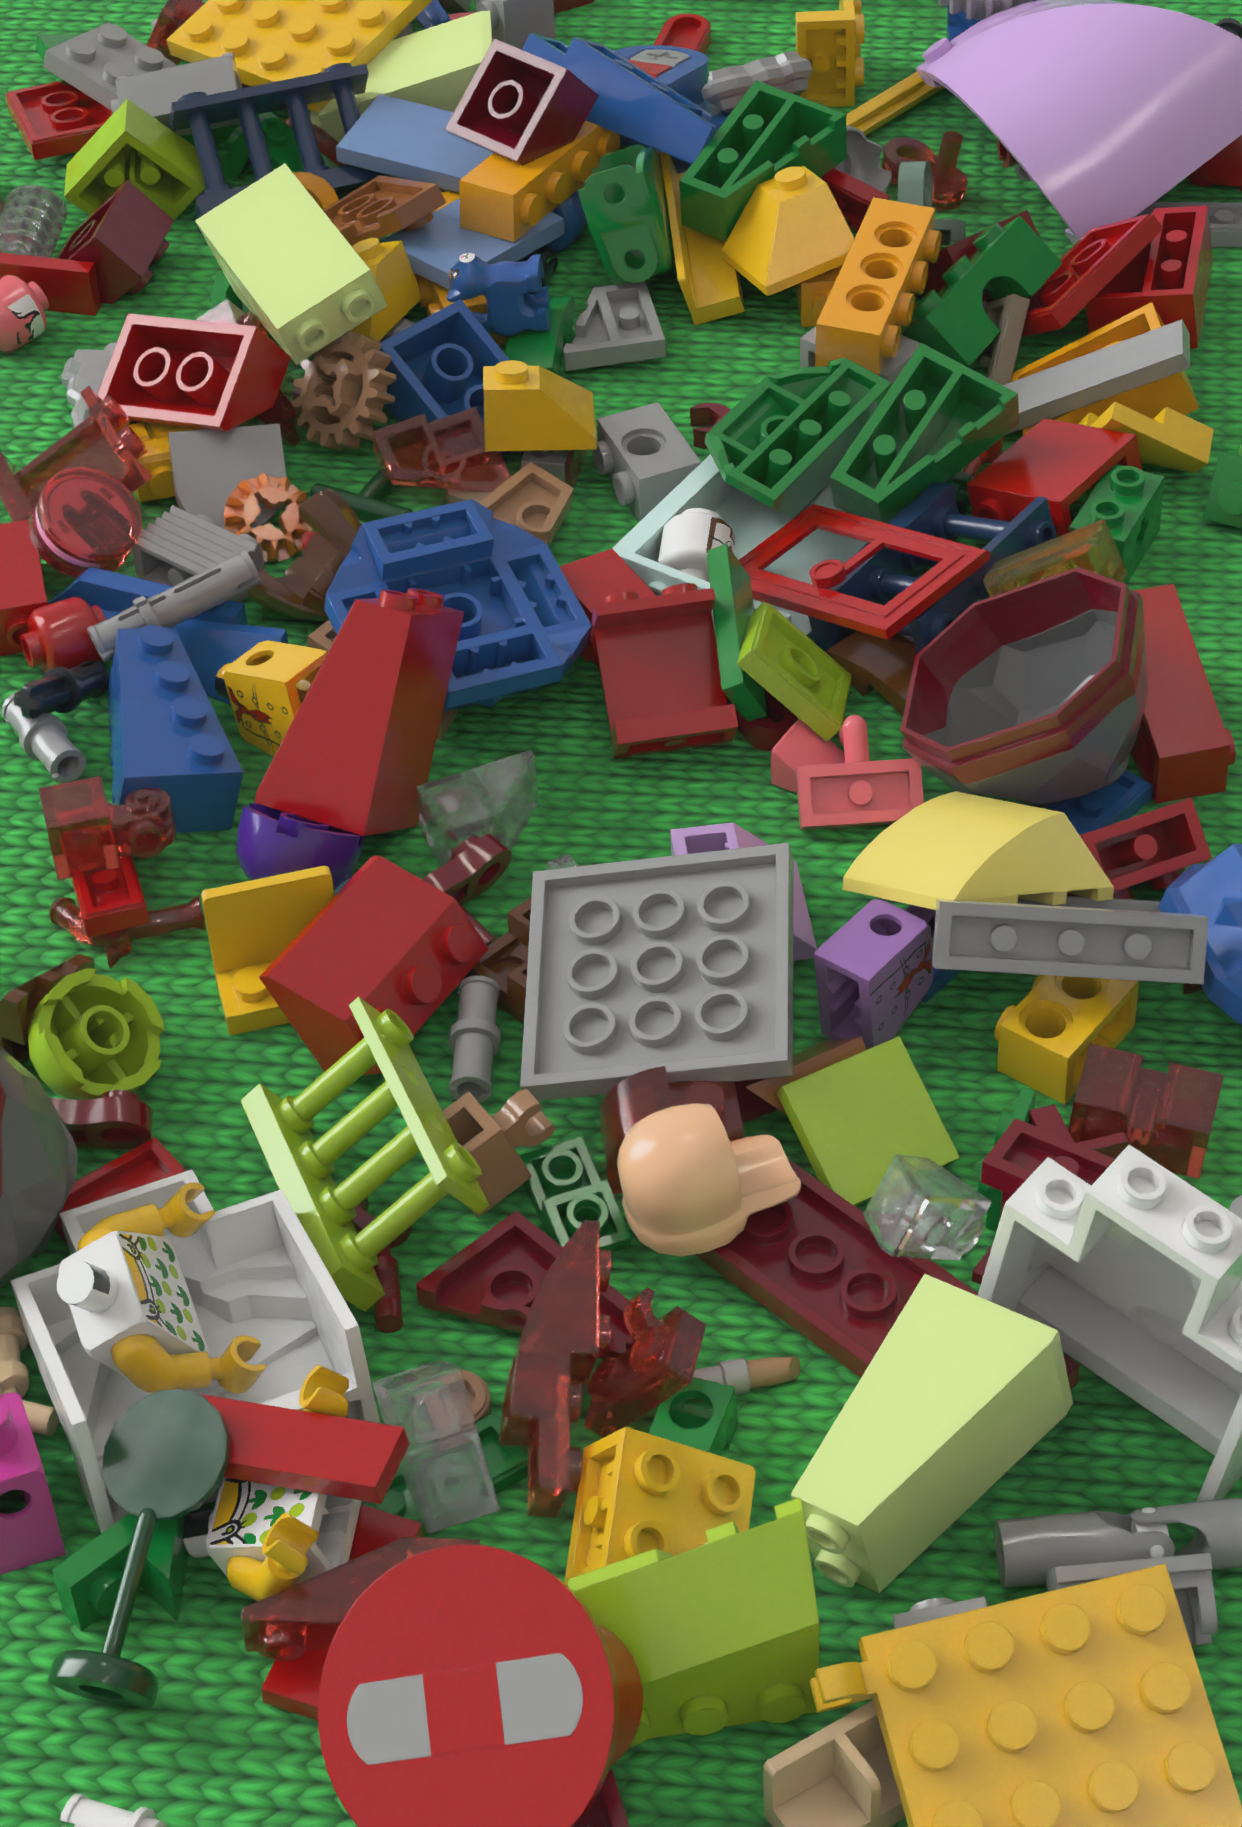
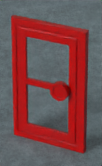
M812 504L740 558L739 562L750 576L754 600L889 640L988 562L991 554L988 550ZM816 529L870 543L844 564L840 560L830 559L814 565L809 572L812 584L764 571L767 566ZM884 547L939 562L885 605L829 590L842 583L847 575Z

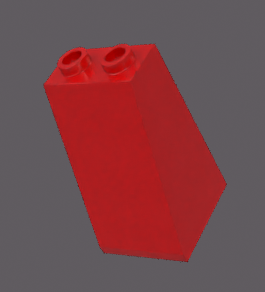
M409 588L407 593L382 589L380 598L355 599L257 789L254 803L361 836L418 826L464 612L443 606L445 598L443 595Z

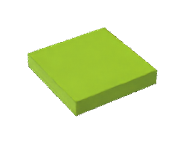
M763 602L749 617L737 665L822 739L828 742L842 727L852 679L851 674L772 605Z
M900 1036L786 1084L776 1092L819 1181L855 1207L953 1164L960 1158Z

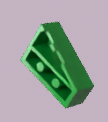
M755 80L714 134L711 142L704 147L679 180L682 225L726 242L758 184L774 178L777 172L788 167L805 166L820 178L847 159V114Z
M920 343L831 474L830 482L834 506L847 513L888 524L933 482L945 483L1019 425L1018 393Z

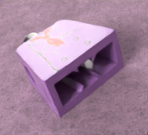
M882 899L871 900L815 951L814 962L822 1035L832 1040L862 1036L867 1050L893 1039L932 984L931 939L934 937L936 910L909 905L906 910H903Z

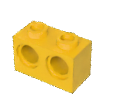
M1038 975L1028 995L1017 1006H1008L997 1022L994 1032V1038L998 1041L997 1071L1065 1105L1134 1028L1139 981Z

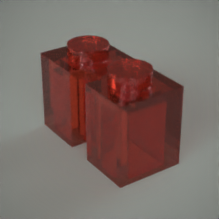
M1090 1043L1075 1095L1068 1129L1073 1141L1078 1143L1125 1132L1132 1147L1170 1172L1199 1179L1224 1075L1171 1062L1168 1073L1142 1068V1055Z

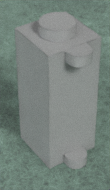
M230 52L207 60L129 77L128 75L117 77L115 83L118 99L111 100V110L113 114L126 99H129L171 129V102L178 101L183 95L192 92H205L207 95L242 88L234 54ZM237 118L212 123L210 127L211 129L239 124L240 121ZM190 128L173 131L179 136L192 134Z

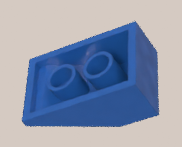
M461 299L381 342L380 352L389 354L392 358L385 371L396 374L397 379L387 386V393L393 395L395 401L391 404H385V406L398 421L447 455L485 467L512 452H485L483 367L495 366L499 362L508 361L509 358Z

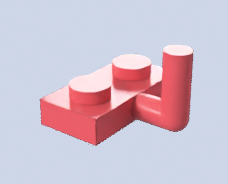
M859 715L847 717L838 733V741L844 747L845 763L797 766L795 769L800 831L891 825L909 811L924 803L921 765L914 758L870 761L867 723Z

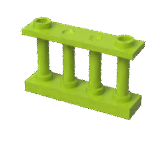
M357 997L349 1004V1007L363 1033L364 1038L295 1098L287 1095L282 1099L259 1083L240 1101L279 1190L282 1189L342 1297L366 1312L381 1297L386 1295L373 1268L378 1263L376 1256L448 1193L478 1214L490 1205L477 1181V1178L482 1174L479 1164L458 1143L409 1046V1043L414 1039L411 1030L394 1011L386 1009L380 1013L363 999ZM377 1063L386 1081L315 1142L310 1131L315 1125L313 1118ZM399 1107L408 1126L336 1187L331 1173L335 1171L334 1162ZM421 1152L430 1172L361 1232L357 1233L352 1223V1219L356 1217L354 1208Z

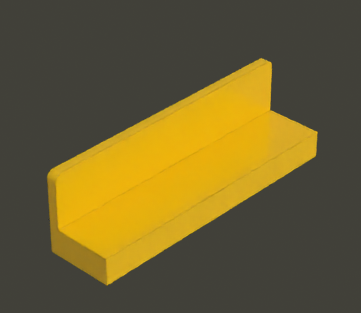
M660 151L677 277L694 324L699 325L745 312L739 272L728 264L722 256L721 250L725 242L682 225L679 180L685 172L677 174L671 155Z

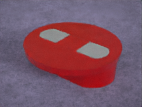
M469 1544L444 1546L424 1551L393 1566L378 1577L348 1610L329 1647L319 1686L318 1731L321 1750L334 1790L345 1810L358 1827H575L590 1809L599 1794L610 1767L623 1756L636 1735L643 1709V1689L637 1665L627 1647L614 1633L598 1624L580 1598L562 1580L547 1569L521 1555L500 1548Z

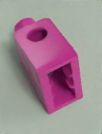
M14 1392L0 1396V1496L7 1491L21 1490L26 1507L13 1514L0 1513V1575L66 1554L46 1476L21 1395Z

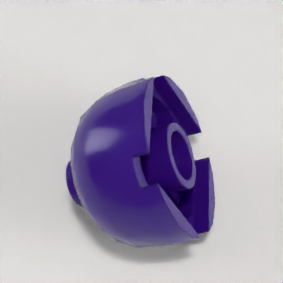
M250 803L249 807L243 806L237 832L236 852L240 868L250 881L319 866H328L335 890L342 882L352 877L360 857L364 836L261 804Z

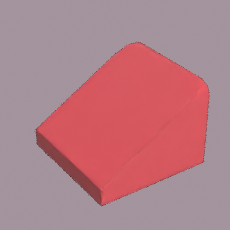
M798 719L771 751V784L797 793L795 771L797 766L845 763V753L831 740L826 742L802 720Z

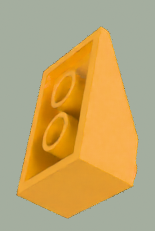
M1151 302L1013 372L1011 382L1160 328L1164 324ZM1182 371L1050 420L1078 424L1089 412L1100 417L1114 402H1118L1152 419L1165 407L1186 416L1199 409V405L1186 371ZM1035 425L1022 429L1023 435Z

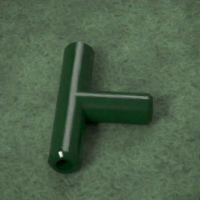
M380 468L358 494L316 483L311 488L309 495L311 497L322 490L333 489L346 501L357 517L370 521L413 512L410 508L382 501L397 483L395 474L387 468Z

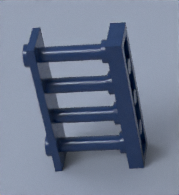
M338 63L326 68L322 73L207 95L205 92H192L183 95L176 102H171L172 131L190 128L207 189L203 195L196 196V220L248 187L232 189V186L226 185L210 127L212 123L239 118L255 176L253 183L274 171L258 114L288 109L304 168L302 172H309L323 178L335 190L338 200L379 175L395 177L351 165L332 169L327 165H323L307 104L336 99L346 135L361 117L355 95L365 93L369 74L367 65L352 66L350 63Z
M933 482L888 524L951 541L965 538L989 542L983 549L988 550L991 556L988 562L896 634L913 637L918 654L971 604L1013 590L1029 576L1031 569L1035 570L1058 548L1056 528L1052 523L1048 499L1037 496L1011 522L961 515L957 508L952 484ZM867 542L859 551H861L870 543ZM884 547L847 575L842 583L829 590L885 605L919 579L917 576L927 567L933 568L939 562ZM808 616L815 644L825 652L857 631Z

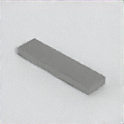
M1181 319L1003 385L1018 393L1019 425L1007 434L1035 425L1043 418H1055L1189 369L1190 333L1183 320Z

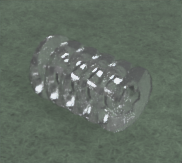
M23 185L13 189L5 197L2 206L3 210L0 211V252L52 258L62 228L66 222V205L59 195L46 187Z

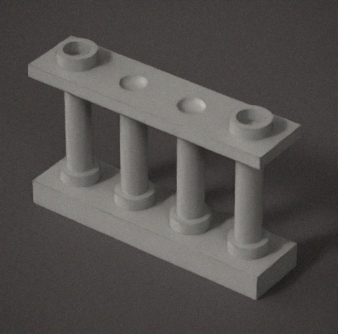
M1067 896L1066 904L1049 905L1018 898L1017 904L937 899L934 937L931 939L932 966L935 969L1204 984L1209 917L1199 914L1160 912L1158 907L1161 901L1113 898V900L1095 901L1088 897Z

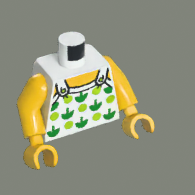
M196 1182L183 1185L161 1209H158L151 1203L108 1216L99 1221L81 1237L78 1242V1251L61 1261L58 1268L57 1293L61 1300L70 1306L82 1347L87 1354L127 1377L138 1389L148 1393H155L157 1391L207 1388L210 1386L211 1380L216 1379L227 1391L240 1394L250 1389L267 1368L264 1364L250 1365L245 1363L251 1360L261 1346L260 1341L252 1336H238L232 1340L221 1357L211 1358L172 1240L163 1237L165 1229L178 1237H190L215 1214L214 1210L207 1211L204 1214H197L187 1206V1203L193 1201L205 1190L202 1184Z
M321 1365L315 1366L307 1375L300 1391L299 1404L305 1408L303 1411L346 1418L348 1414V1401L343 1395L349 1388V1379ZM223 1477L215 1508L191 1513L186 1516L183 1540L187 1551L192 1557L211 1556L236 1591L264 1605L276 1607L284 1603L290 1592H333L342 1590L362 1501Z

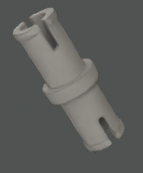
M15 693L11 694L4 701L1 713L6 718L5 721L18 733L21 748L32 759L40 760L56 782L62 784L70 783L80 777L86 767V758L67 738L68 732L63 722L56 715L50 713H43L35 719L23 717L21 707L14 705Z
M470 976L463 979L459 984L457 1022L452 1024L448 1037L449 1048L454 1053L449 1093L456 1100L468 1091L479 1103L484 1102L491 1095L493 1056L498 1053L501 1046V1031L496 1025L500 986L489 977Z

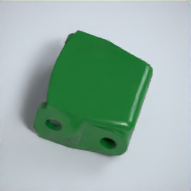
M636 144L602 155L599 159L598 167L591 169L592 175L587 178L585 187L578 189V194L590 232L609 280L615 285L629 282L640 283L651 276L669 271L675 261L663 172L656 149ZM623 163H631L632 165L635 166V168H633L631 165H628V164H627V165H621V164H623Z

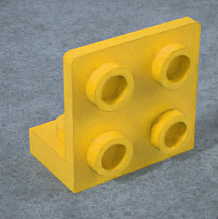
M839 0V10L796 12V52L802 58L809 60L812 66V72L808 80V89L801 93L800 97L826 107L855 106V87H864L863 57H861V44H864L865 25L864 14H861V0Z
M319 866L206 889L202 892L201 896L215 979L229 1036L290 1023L259 976L335 896L332 875L328 866Z
M624 1427L584 1447L564 1583L567 1585L568 1579L655 1548L672 1556L698 1548L708 1542L706 1530L732 1521L736 1524L739 1533L748 1530L756 1475L755 1469L751 1465L629 1427Z

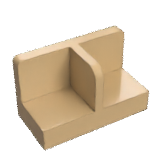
M873 1700L764 1763V1816L773 1827H891L906 1818Z

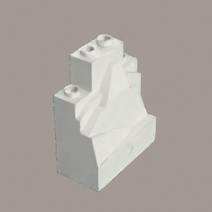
M1131 1145L1124 1149L1092 1186L1047 1157L1004 1205L978 1296L1059 1330L1062 1350L1212 1453L1215 1457L1196 1502L1223 1499L1242 1476V1218Z
M191 1169L59 1213L70 1255L78 1251V1242L81 1237L103 1218L151 1203L158 1209H161L183 1185L190 1182L199 1183L194 1171ZM282 1189L215 1211L213 1217L190 1237H178L167 1229L164 1230L163 1237L172 1240L211 1358L221 1357L233 1339L238 1336L247 1335L258 1339L261 1346L252 1359L245 1363L250 1365L264 1364L267 1367L255 1384L244 1393L236 1394L229 1392L216 1379L211 1380L210 1386L207 1388L186 1389L187 1391L198 1395L203 1394L303 1411L305 1408L299 1404L302 1385L310 1371L315 1366L321 1365L349 1379V1388L343 1395L348 1401V1414L346 1418L380 1423L359 1325ZM204 1191L193 1201L187 1203L189 1209L197 1214H204L207 1211L214 1210ZM58 1264L13 1279L11 1284L26 1337L70 1443L82 1489L99 1530L103 1533L128 1514L109 1495L102 1474L104 1446L115 1422L135 1402L153 1393L138 1389L127 1377L90 1357L84 1350L70 1306L61 1300L57 1293L56 1284L60 1265ZM220 1485L203 1505L217 1500Z

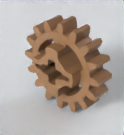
M348 331L329 343L328 346L326 345L315 352V357L312 361L305 359L300 362L306 373L304 378L295 379L293 382L295 387L301 389V396L292 401V407L303 411L296 424L297 427L308 430L306 438L309 441L342 452L344 447L357 450L359 449L360 437L371 441L375 438L372 427L375 422L383 424L387 422L388 419L385 413L382 412L383 406L395 401V397L387 393V386L397 379L396 374L385 371L392 358L389 354L380 352L382 344L379 341L367 338V336L353 331ZM335 420L340 421L337 424H332Z

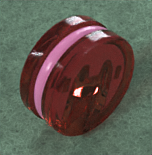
M85 467L69 468L58 472L50 478L34 504L28 521L30 539L39 555L54 569L74 578H78L89 567L111 572L117 571L125 562L131 548L137 542L142 529L140 507L130 490L113 476L100 470Z

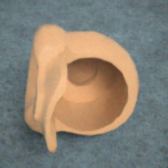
M692 1103L671 1106L645 1117L629 1129L618 1153L617 1167L623 1193L622 1205L628 1224L642 1244L660 1254L683 1257L708 1252L727 1245L744 1230L750 1215L796 1197L801 1188V1180L792 1169L778 1139L763 1134L730 1141L719 1115L711 1104Z

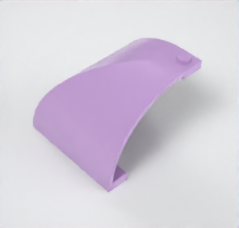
M1038 0L1023 3L1000 11L974 24L951 41L947 37L937 41L923 53L922 56L926 61L915 68L926 85L936 88L942 85L947 88L997 137L1066 223L1068 228L1064 232L1073 245L1092 228L1136 217L1242 135V39L1208 21L1172 10L1111 0Z

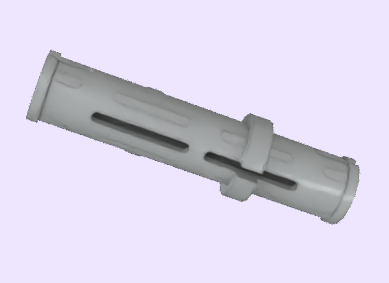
M243 550L226 561L204 570L160 594H156L148 599L142 595L132 600V607L94 626L88 627L87 631L103 662H106L113 658L118 629L142 628L149 625L175 627V625L193 618L242 592L261 585L262 581L251 557Z

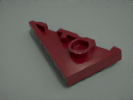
M517 1210L416 1283L418 1302L428 1309L541 1339L564 1340L579 1349L669 1373L676 1372L687 1364L686 1345Z

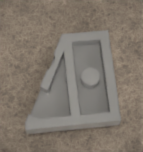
M629 282L622 285L594 287L587 300V309L580 314L575 324L576 336L572 344L566 343L563 348L565 371L626 362L641 363L648 359L666 357L665 337L646 282Z

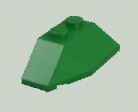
M846 357L829 361L828 366L803 367L766 376L706 433L705 444L726 483L793 519L830 482L831 474L884 398L892 383Z

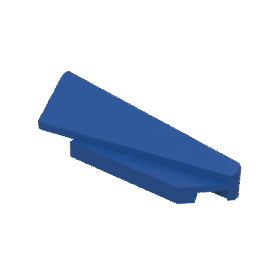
M533 33L529 34L525 42L523 51L567 68L599 95L586 121L653 147L690 164L695 161L704 147L711 142L717 126L710 123L712 116L709 112L605 45L573 37L570 46H567L560 40Z
M89 567L78 576L72 585L63 592H57L48 604L70 597H80L90 606L98 605L107 620L132 607V600L142 595L148 599L173 586ZM227 600L175 625V629L207 696L231 705L230 700L221 697L215 690V678L221 667L234 662L260 642L269 640L288 644L287 630L248 625L245 604L232 600Z

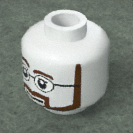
M692 508L672 517L665 524L658 562L709 582L706 556L708 555V550L727 543L734 553L736 537L732 528L717 513L708 509Z

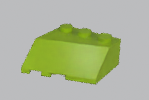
M801 1497L774 1506L777 1520L739 1533L736 1524L732 1521L706 1530L708 1542L698 1548L675 1556L655 1548L567 1580V1586L585 1604L595 1621L610 1630L623 1642L637 1665L643 1689V1709L638 1730L629 1747L638 1745L646 1739L683 1733L708 1735L727 1726L759 1721L785 1723L801 1715L817 1712L809 1681L812 1678H816L815 1671L819 1668V1617Z

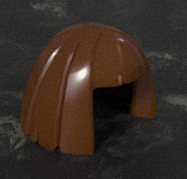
M333 489L322 490L299 506V517L316 532L302 551L303 557H298L287 568L283 577L275 579L264 570L258 572L262 584L247 590L249 597L273 611L294 618L310 621L329 620L325 612L326 593L339 567L350 552L352 542L361 526L351 507Z

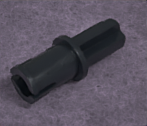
M92 660L85 661L69 669L66 667H54L46 671L41 679L24 684L22 691L16 692L14 695V705L21 707L22 716L27 719H35L43 713H52L54 711L57 713H70L77 709L81 702L106 694L108 691L109 673L102 663L96 661L92 664Z

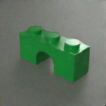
M1021 216L1003 227L994 222L984 230L973 242L978 251L970 259L966 255L961 257L943 274L942 279L947 284L939 293L933 289L916 303L913 311L915 319L901 334L929 346L966 367L970 366L1001 332L984 311L982 293L988 294L994 300L1012 294L1029 299L1062 264L1060 259Z

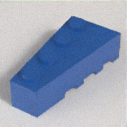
M149 625L142 628L118 629L108 682L109 730L112 732L110 749L111 766H113L112 804H114L115 808L113 836L231 830L243 770L175 627Z

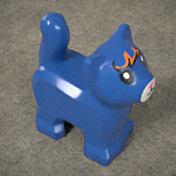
M473 253L460 255L458 262L450 269V290L446 297L447 301L456 302L460 299L466 300L484 295L487 303V312L472 313L488 333L513 336L526 330H550L551 303L547 286L542 287L541 278H544V268L541 254L532 255L528 261H500L495 264L484 262Z

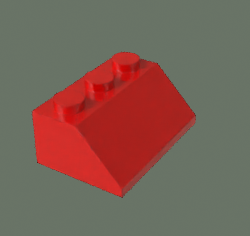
M128 313L92 412L100 417L226 432L274 406L291 356L256 326Z
M378 855L370 857L259 978L325 1072L364 1038L349 1007V1004L357 997L363 999L380 1013L386 1009L394 1011L406 1023L414 1036L489 949L455 898ZM376 1063L363 1075L379 1074L381 1070Z

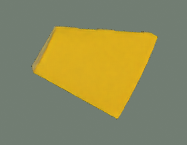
M1114 402L1100 417L1089 412L1078 423L1079 425L1137 434L1140 458L1143 464L1193 473L1209 463L1214 429L1168 407H1165L1152 419L1118 402Z

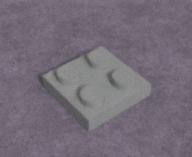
M110 22L47 49L43 64L45 69L110 110L111 100L118 99L115 83L117 77L124 75L129 77L177 66V64L165 58L160 51L146 46L127 34L122 27L113 25Z

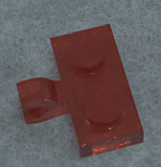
M648 1287L629 1300L624 1308V1322L632 1336L633 1346L617 1358L608 1357L602 1361L593 1373L588 1385V1394L592 1396L584 1426L603 1438L629 1426L692 1382L706 1324L678 1306L658 1320L651 1310L654 1291Z

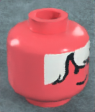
M6 275L0 279V351L10 354L15 352L46 330L47 319L44 311L49 308V303L44 292L33 281L26 284L19 277Z

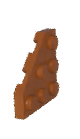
M379 175L323 209V211L348 243L353 246L362 240L381 238L404 228L406 231L418 229L429 223L434 218L432 211L445 204L446 201L437 184Z

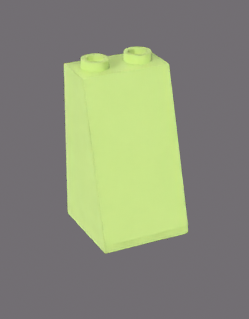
M479 11L392 40L367 65L369 74L365 93L355 95L360 115L362 116L379 94L454 112L492 43L490 11ZM332 99L319 113L310 111L316 139H322L323 154L328 158L337 157L336 146L345 136L336 99Z
M286 164L281 165L195 220L233 291L283 350L291 356L296 365L388 306L368 266Z
M927 1274L923 1275L790 1494L792 1500L801 1497L809 1549L814 1560V1566L822 1575L844 1587L851 1588L855 1583H859L880 1593L1067 1415L1073 1400L1059 1330Z

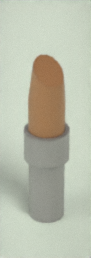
M796 1356L767 1357L748 1361L744 1358L717 1362V1366L676 1373L735 1387V1394L741 1395L749 1393L750 1389L773 1386L797 1379L800 1373V1361ZM671 1373L666 1374V1377H665V1383H666V1385H667V1383H668V1380H669V1377H670Z

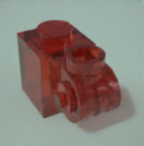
M101 776L39 788L58 880L120 868L118 858L133 855L141 858L157 856L176 839L177 831L173 822L174 815L171 811V799L168 793L161 789L142 788L136 790L126 797L125 805H114L106 801Z

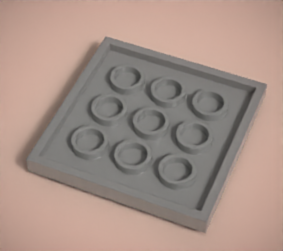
M789 843L533 871L521 1090L528 1089L537 1101L792 1076L794 858Z

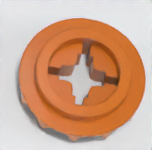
M265 472L248 480L243 479L229 495L225 504L223 516L225 529L237 535L244 533L253 537L262 546L264 562H279L291 558L302 549V535L312 531V527L299 517L298 508L307 500L306 491H300L290 483L288 477L268 476ZM258 503L260 505L264 504L269 510L285 506L278 520L281 530L279 528L276 529L271 523L263 526L258 525L252 529L261 513Z

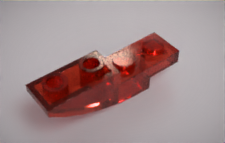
M585 1220L564 1245L547 1272L529 1311L508 1373L502 1404L499 1445L528 1447L527 1516L557 1518L568 1492H577L580 1484L582 1453L580 1447L570 1446V1423H578L582 1404V1383H587L597 1358H607L611 1339L610 1315L599 1314V1292L606 1293L610 1281L611 1253L608 1249H599L598 1221Z

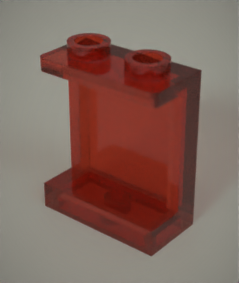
M87 386L80 393L92 415L20 471L0 451V498L13 522L33 519L38 549L46 558L53 553H51L52 550L46 545L38 531L35 512L39 498L51 485L67 479L90 480L110 489L123 500L153 477L142 459V456L148 450L133 429L127 425L131 421L125 411L111 395L102 400L90 386ZM83 505L87 512L81 516H86L88 513V516L92 514L91 517L95 515L93 519H77L74 523L70 524L62 518V522L74 536H77L81 532L79 523L82 520L88 519L95 522L101 515L92 508Z

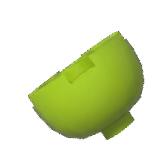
M87 968L65 976L39 1002L34 1010L27 1031L29 1054L39 1078L55 1094L70 1100H88L100 1098L103 1093L112 1090H124L134 1093L160 1068L162 1060H158L161 1051L159 1035L165 1031L164 1021L153 999L135 981L127 977L118 981L107 975L94 974L96 969Z

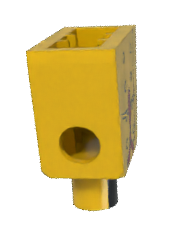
M266 640L255 645L234 662L221 667L215 678V690L218 695L230 700L239 733L246 742L273 757L275 756L327 655V651Z

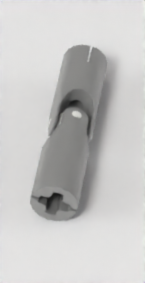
M1242 1498L1147 1507L1134 1510L1127 1515L1097 1510L997 1519L994 1527L995 1553L1002 1588L1047 1585L1045 1572L1059 1566L1211 1553V1570L1242 1567ZM1167 1523H1185L1195 1527L1194 1536L1189 1545L1174 1553L1175 1547L1169 1537Z

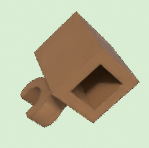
M528 1089L521 1090L510 1097L505 1105L493 1116L487 1113L469 1091L442 1111L458 1143L474 1157L482 1171L477 1181L490 1206L480 1214L470 1208L477 1218L532 1177L514 1148L518 1146L532 1147L539 1145L547 1140L556 1129L541 1111L543 1107Z

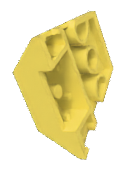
M955 791L938 796L915 807L883 830L854 860L843 877L842 890L936 910L937 899L1017 904L1018 898L1049 905L1066 904L1067 893L1088 897L1095 901L1113 900L1114 886L1064 812Z

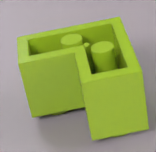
M126 99L67 164L64 198L91 215L118 188L129 180L168 216L175 220L206 186L196 148L129 99Z

